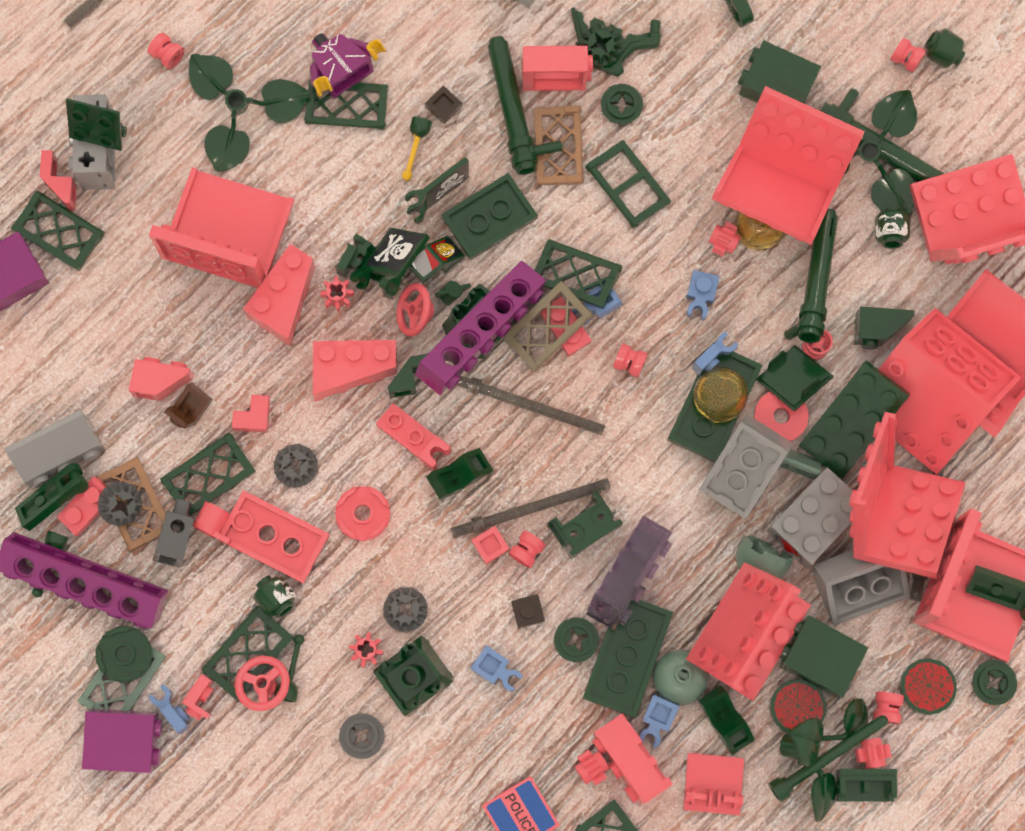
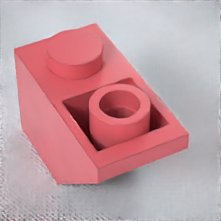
M144 357V360L135 359L129 392L133 397L161 401L191 381L193 373L190 368H187L186 364L172 361L168 365L162 364L159 359Z

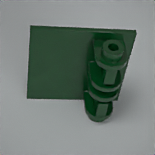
M66 98L69 138L122 151V137L125 138L127 127L121 123L119 111Z

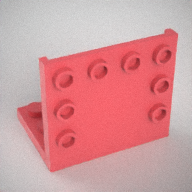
M765 86L742 140L712 199L723 206L737 210L749 218H754L773 229L780 230L799 241H804L811 245L865 131Z
M1013 154L909 184L930 262L945 261V265L961 262L967 263L979 259L978 254L987 251L988 255H993L1005 251V245L1013 243L1014 248L1025 245V196Z
M192 167L171 226L163 224L161 227L152 225L149 236L160 257L164 260L259 288L271 271L295 201L291 197L286 198L204 173Z
M985 269L948 314L947 318L1021 377L979 425L995 438L1008 421L1018 403L1025 396V299Z
M936 308L903 337L879 368L882 373L910 393L908 399L895 413V441L936 475L945 467L986 416L1021 379L1017 373Z
M885 412L882 422H876L873 438H875L874 445H868L865 460L868 461L867 465L860 468L857 483L860 485L858 490L852 491L849 506L852 507L849 521L852 522L850 537L853 538V558L937 579L965 490V482L895 466L896 414Z
M969 509L955 519L937 579H929L912 623L1006 663L1010 659L1011 650L1023 622L1020 611L966 593L965 587L976 565L1025 582V550L981 532L982 522L979 521L981 512Z
M744 562L686 660L754 701L777 663L784 647L795 633L794 629L797 623L802 621L811 605L797 596L801 590L794 585Z

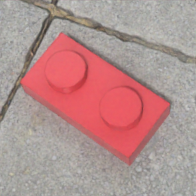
M561 296L552 302V306H566V302ZM547 309L540 313L545 323L547 322ZM551 309V325H565L566 309ZM570 309L569 325H572L577 318ZM581 327L561 347L569 357L590 344L592 340L584 328ZM565 328L550 329L556 339L565 332Z
M93 476L88 482L89 487L87 491L77 494L57 516L75 536H80L99 515L98 498L107 486L98 477Z

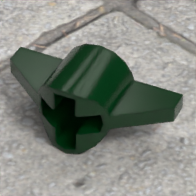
M449 281L434 295L436 298L441 299L446 306H450L471 285L470 283L460 285L455 281Z

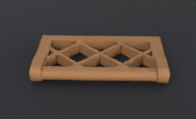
M581 107L534 108L536 145L543 144L544 137H547L551 142H555L556 140L548 133L557 124L568 132L561 140L562 145L571 136L575 138V153L573 155L563 147L562 152L569 159L561 168L549 159L554 153H550L547 156H537V186L583 184ZM565 116H574V128L572 130L561 121ZM542 117H551L555 120L546 130L542 129ZM574 161L576 163V175H567L563 170ZM545 162L557 171L553 176H544Z
M136 457L96 476L104 484L113 479L138 487L137 490L139 492L141 489H145L152 502L151 508L141 506V509L150 511L145 526L135 523L125 524L121 527L117 526L129 552L135 551L158 539L162 526L155 530L148 528L153 513L158 515L163 525L166 513L139 458ZM135 469L140 478V483L125 480L126 473ZM116 495V498H117L116 501H119V502H122V503H127V500H124V501H123L122 499L118 498V496ZM128 525L142 529L141 537L132 541L127 530Z

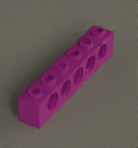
M521 260L420 361L415 375L440 396L447 388L450 391L453 390L461 380L460 375L464 371L469 373L478 363L477 358L481 354L485 356L491 351L495 345L494 340L498 336L502 339L511 329L512 325L510 324L514 320L519 322L525 316L529 304L533 303L535 305L545 293L542 289L546 279ZM480 327H484L488 331L482 330ZM463 344H467V345H469L471 348H467V347H465ZM445 361H450L454 365H449Z
M15 532L3 540L0 549V572L9 579H20L28 582L33 588L46 589L54 592L60 598L81 602V605L86 608L100 609L107 612L110 617L129 620L139 628L152 629L160 620L169 591L165 588ZM25 558L32 562L33 568L27 565ZM51 568L59 573V577L53 575ZM77 578L82 579L86 587L81 586ZM103 588L108 589L111 592L112 597L107 596L104 593ZM129 598H133L137 602L138 607L133 606Z

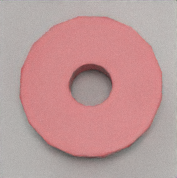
M769 391L757 403L753 418L793 442L802 435L807 427L809 414L805 403L794 412ZM777 410L785 411L788 415V421L783 424L776 422L774 412Z
M368 486L352 487L343 493L337 502L335 512L337 525L343 534L352 540L362 542L373 540L381 535L387 528L391 515L389 503L384 495L375 488ZM361 506H365L371 511L370 517L364 521L358 520L355 517V511Z

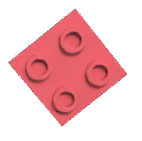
M688 753L683 810L740 815L741 806H743L744 758Z

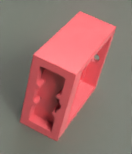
M523 46L522 91L586 90V82L591 81V72L593 71V55H588L587 46Z

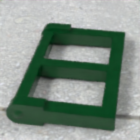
M624 140L585 166L633 229L671 203L669 197ZM623 152L638 173L615 189H612L597 168ZM644 179L660 200L634 217L619 198V195Z

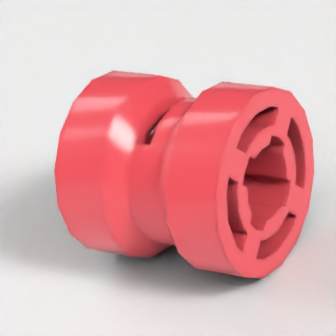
M162 32L151 41L147 52L153 58H159L162 65L170 70L181 61L185 49L177 43H172L171 38Z
M903 37L890 60L896 64H903L906 70L913 73L926 50L920 46L914 47L908 39ZM913 51L908 61H906V58L908 57L909 53Z
M824 330V334L819 342H803L802 351L814 361L823 359L833 344L831 334Z
M622 343L613 368L619 371L624 369L629 371L630 375L638 378L648 353L642 350H632L630 345Z
M524 530L519 536V543L517 546H513L508 554L523 566L531 569L536 562L535 557L538 553L543 552L546 544Z
M876 692L875 701L877 709L873 711L872 720L884 715L888 718V724H901L902 715L899 713L900 706L903 705L904 696L890 692Z

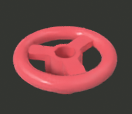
M412 283L403 290L396 310L399 329L404 335L413 337L424 330L434 315V306L430 300L429 292L420 283ZM418 291L420 293L415 301H407L412 292ZM404 310L407 311L410 317V328L406 325Z
M257 656L248 660L239 669L235 679V692L239 701L245 707L254 711H267L276 707L284 700L289 690L290 679L288 671L281 661L271 656ZM260 664H268L274 667L264 675L255 676L248 673L251 668ZM281 676V687L279 692L273 699L268 701V698H271L275 695L276 688L278 686L276 678ZM244 681L254 685L255 692L259 697V703L250 700L246 696L243 689ZM267 681V685L264 688H260L261 683Z

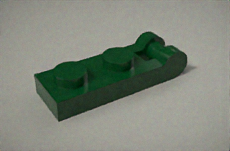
M71 463L15 507L23 528L31 531L74 495L87 491L89 484L86 478L82 476L83 471L79 464Z

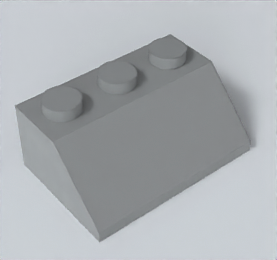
M81 410L4 448L22 480L30 488L33 486L35 488L41 487L50 480V477L59 473L71 463L78 464L82 461L90 462L100 456L99 452L105 450L91 421Z
M853 550L813 564L816 584L833 625L910 598L906 571L854 559Z

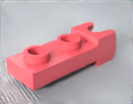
M394 403L376 423L379 429L420 459L432 471L438 469L436 461L432 458L434 453L441 452L448 456L452 452L451 447L427 430Z

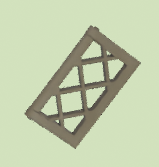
M560 281L504 336V339L521 356L530 369L535 372L594 315L563 281ZM561 293L566 297V306H552V302ZM544 309H547L546 325L532 324V321ZM551 309H566L565 325H551ZM570 309H577L582 316L572 325H569ZM527 327V343H520L515 337ZM532 328H546L545 344H531ZM565 328V332L553 344H550V329ZM531 347H545V351L536 360L531 356Z

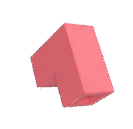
M251 395L250 412L233 411L232 429L234 431L268 433L269 396Z

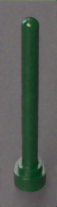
M884 715L877 717L817 757L812 765L802 767L787 778H775L768 783L772 793L782 803L790 797V793L794 791L793 787L888 724V718Z

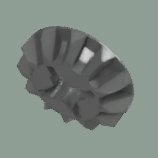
M301 444L287 445L278 451L274 460V473L281 483L289 487L298 488L305 486L313 480L317 473L318 462L315 454L310 448ZM292 455L298 462L303 461V464L299 466V476L294 469H288V466L291 465Z
M115 482L108 485L98 498L100 516L111 525L121 527L125 524H132V521L137 516H140V509L143 505L141 493L133 485L126 482ZM115 495L123 501L127 500V503L124 504L126 513L120 509L114 510V507L117 505Z
M400 587L388 595L383 606V614L387 623L395 630L401 632H410L419 628L424 623L428 613V606L424 596L412 587ZM398 600L405 605L414 600L410 608L414 618L407 614L396 618L401 610L397 603Z
M366 713L350 716L340 728L339 741L341 747L348 755L357 759L372 757L379 752L384 743V729L377 718ZM370 726L367 737L372 744L369 745L361 741L353 746L357 735L352 729L364 731Z

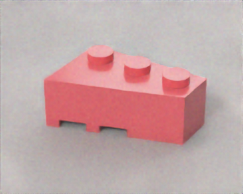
M290 244L243 308L248 319L289 346L292 345L293 335L299 322L301 309L315 270L313 258Z
M396 340L313 341V396L315 402L339 392L343 393L348 391V389L363 384L367 385L397 374Z
M620 714L593 733L596 739L592 743L601 755L606 753L611 761L608 764L611 772L616 779L622 777L627 785L624 791L633 803L638 801L640 805H643L673 785L668 777L665 778L657 766L658 762L649 754L642 744V740L623 714Z

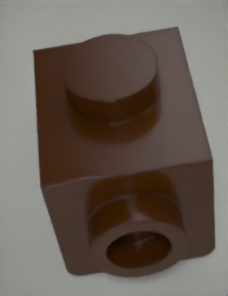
M189 383L175 404L167 407L164 413L170 417V421L174 425L186 429L197 424L213 399L194 383Z

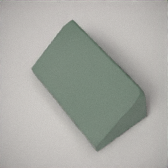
M791 449L781 467L814 480L820 475L822 464L811 456Z

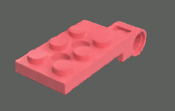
M244 490L231 514L205 501L192 526L200 532L302 584L308 578L330 536L329 533ZM272 527L275 530V536L271 541L260 539V532L263 528ZM290 539H295L300 544L299 550L294 554H288L284 550L285 543Z

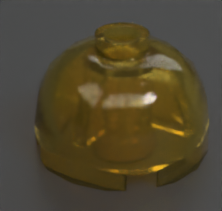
M739 211L736 212L734 225L738 227L736 233L741 236L740 242L750 249L763 251L767 248L775 247L786 234L754 218H749Z
M715 367L706 371L697 380L693 390V403L695 407H697L705 419L715 423H727L743 412L748 401V387L744 378L737 371L727 367Z

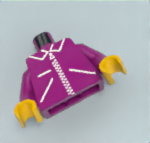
M320 33L312 41L316 50L311 54L313 63L310 65V83L316 89L318 97L322 96L323 91L328 90L330 96L335 99L373 73L374 69L370 57L377 61L379 59L377 54L387 50L379 39L367 43L354 38L348 39L343 34H338L329 40L324 33Z

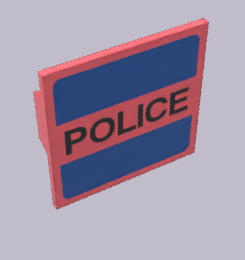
M531 776L482 805L496 831H552L560 826Z

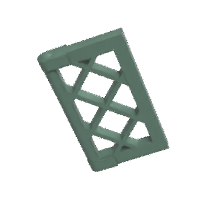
M152 647L153 658L155 659L146 673L140 677L141 680L131 695L127 696L125 683H121L123 697L107 700L104 684L116 681L111 679L104 681V674L99 669L77 701L80 705L89 709H104L100 706L104 704L105 709L109 710L108 703L124 700L125 704L121 710L131 711L167 656ZM97 685H101L104 701L95 703L89 697Z

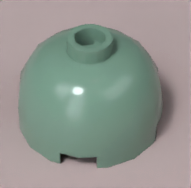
M750 535L748 537L742 536L736 551V563L739 569L745 562L779 579L785 576L794 559L785 551L781 555L778 554V551L771 547V543Z
M678 649L666 653L658 660L653 669L652 681L654 689L660 697L680 706L693 704L703 696L708 687L709 674L686 660L690 651Z

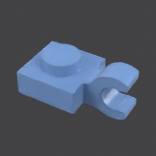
M726 332L722 333L716 343H713L694 362L692 369L699 376L705 370L710 373L720 363L717 359L719 355H729L736 350L737 342L731 347L724 346L723 340L728 335Z
M162 685L161 689L165 692L164 699L157 700L152 694L149 696V699L160 709L177 733L183 734L190 728L186 722L189 716L180 705L175 708L171 704L172 692L167 686Z

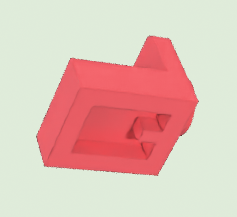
M203 674L200 675L182 702L188 706L185 712L197 720H200L202 716L206 719H209L211 716L210 713L198 706L201 701L205 703L214 690L211 687L214 682Z

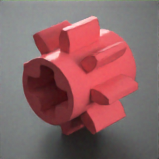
M726 222L724 227L717 224L708 241L714 245L712 252L722 257L726 251L733 254L741 238L740 235L736 234L738 227L729 222Z
M335 276L334 281L330 283L324 281L326 291L320 292L321 298H328L325 302L326 308L332 305L339 312L340 307L344 305L347 307L351 306L348 297L354 296V290H347L350 285L349 280L341 282ZM335 291L339 293L341 291L342 296L339 297L338 295H336L333 297L332 292Z
M370 632L363 639L355 635L358 642L356 645H349V649L356 652L351 660H362V668H365L366 662L370 661L377 665L375 657L377 655H384V652L378 650L376 646L382 641L376 639L373 642ZM366 643H369L374 651L373 653H368L367 657H363V653L359 651V648H363Z
M881 738L864 740L860 743L861 748L855 749L857 763L864 762L865 769L886 766L885 758L892 757L890 744L882 745Z
M587 750L577 757L580 763L574 767L585 784L592 781L596 786L607 778L604 772L610 768L599 751L591 754Z

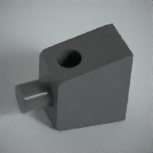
M176 499L173 512H166L152 561L177 568L180 567L194 522V518L189 517L192 503ZM172 526L179 527L181 532L176 533L172 531Z

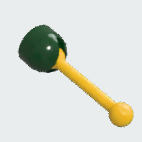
M413 116L411 119L410 131L415 139L406 170L402 173V178L405 181H409L412 178L411 169L420 138L425 137L431 131L432 122L422 117Z

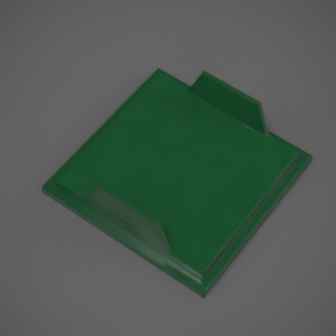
M794 345L787 352L782 350L769 362L768 369L758 376L756 380L795 412L833 378V375Z

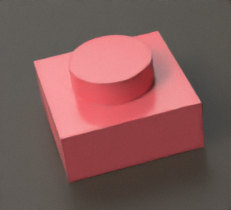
M496 526L471 540L486 565L510 551Z

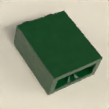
M763 40L760 48L754 47L748 62H751L752 65L749 71L744 69L737 83L741 85L739 95L758 103L766 86L801 103H805L821 66Z
M808 615L804 620L797 623L794 629L795 633L793 634L795 637L791 645L786 644L779 657L782 660L779 667L802 680L816 685L817 688L833 697L841 699L844 697L869 647Z

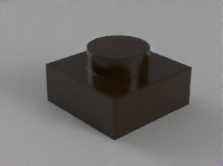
M443 85L425 103V107L445 124L462 107V102Z
M538 594L511 601L518 629L545 622Z

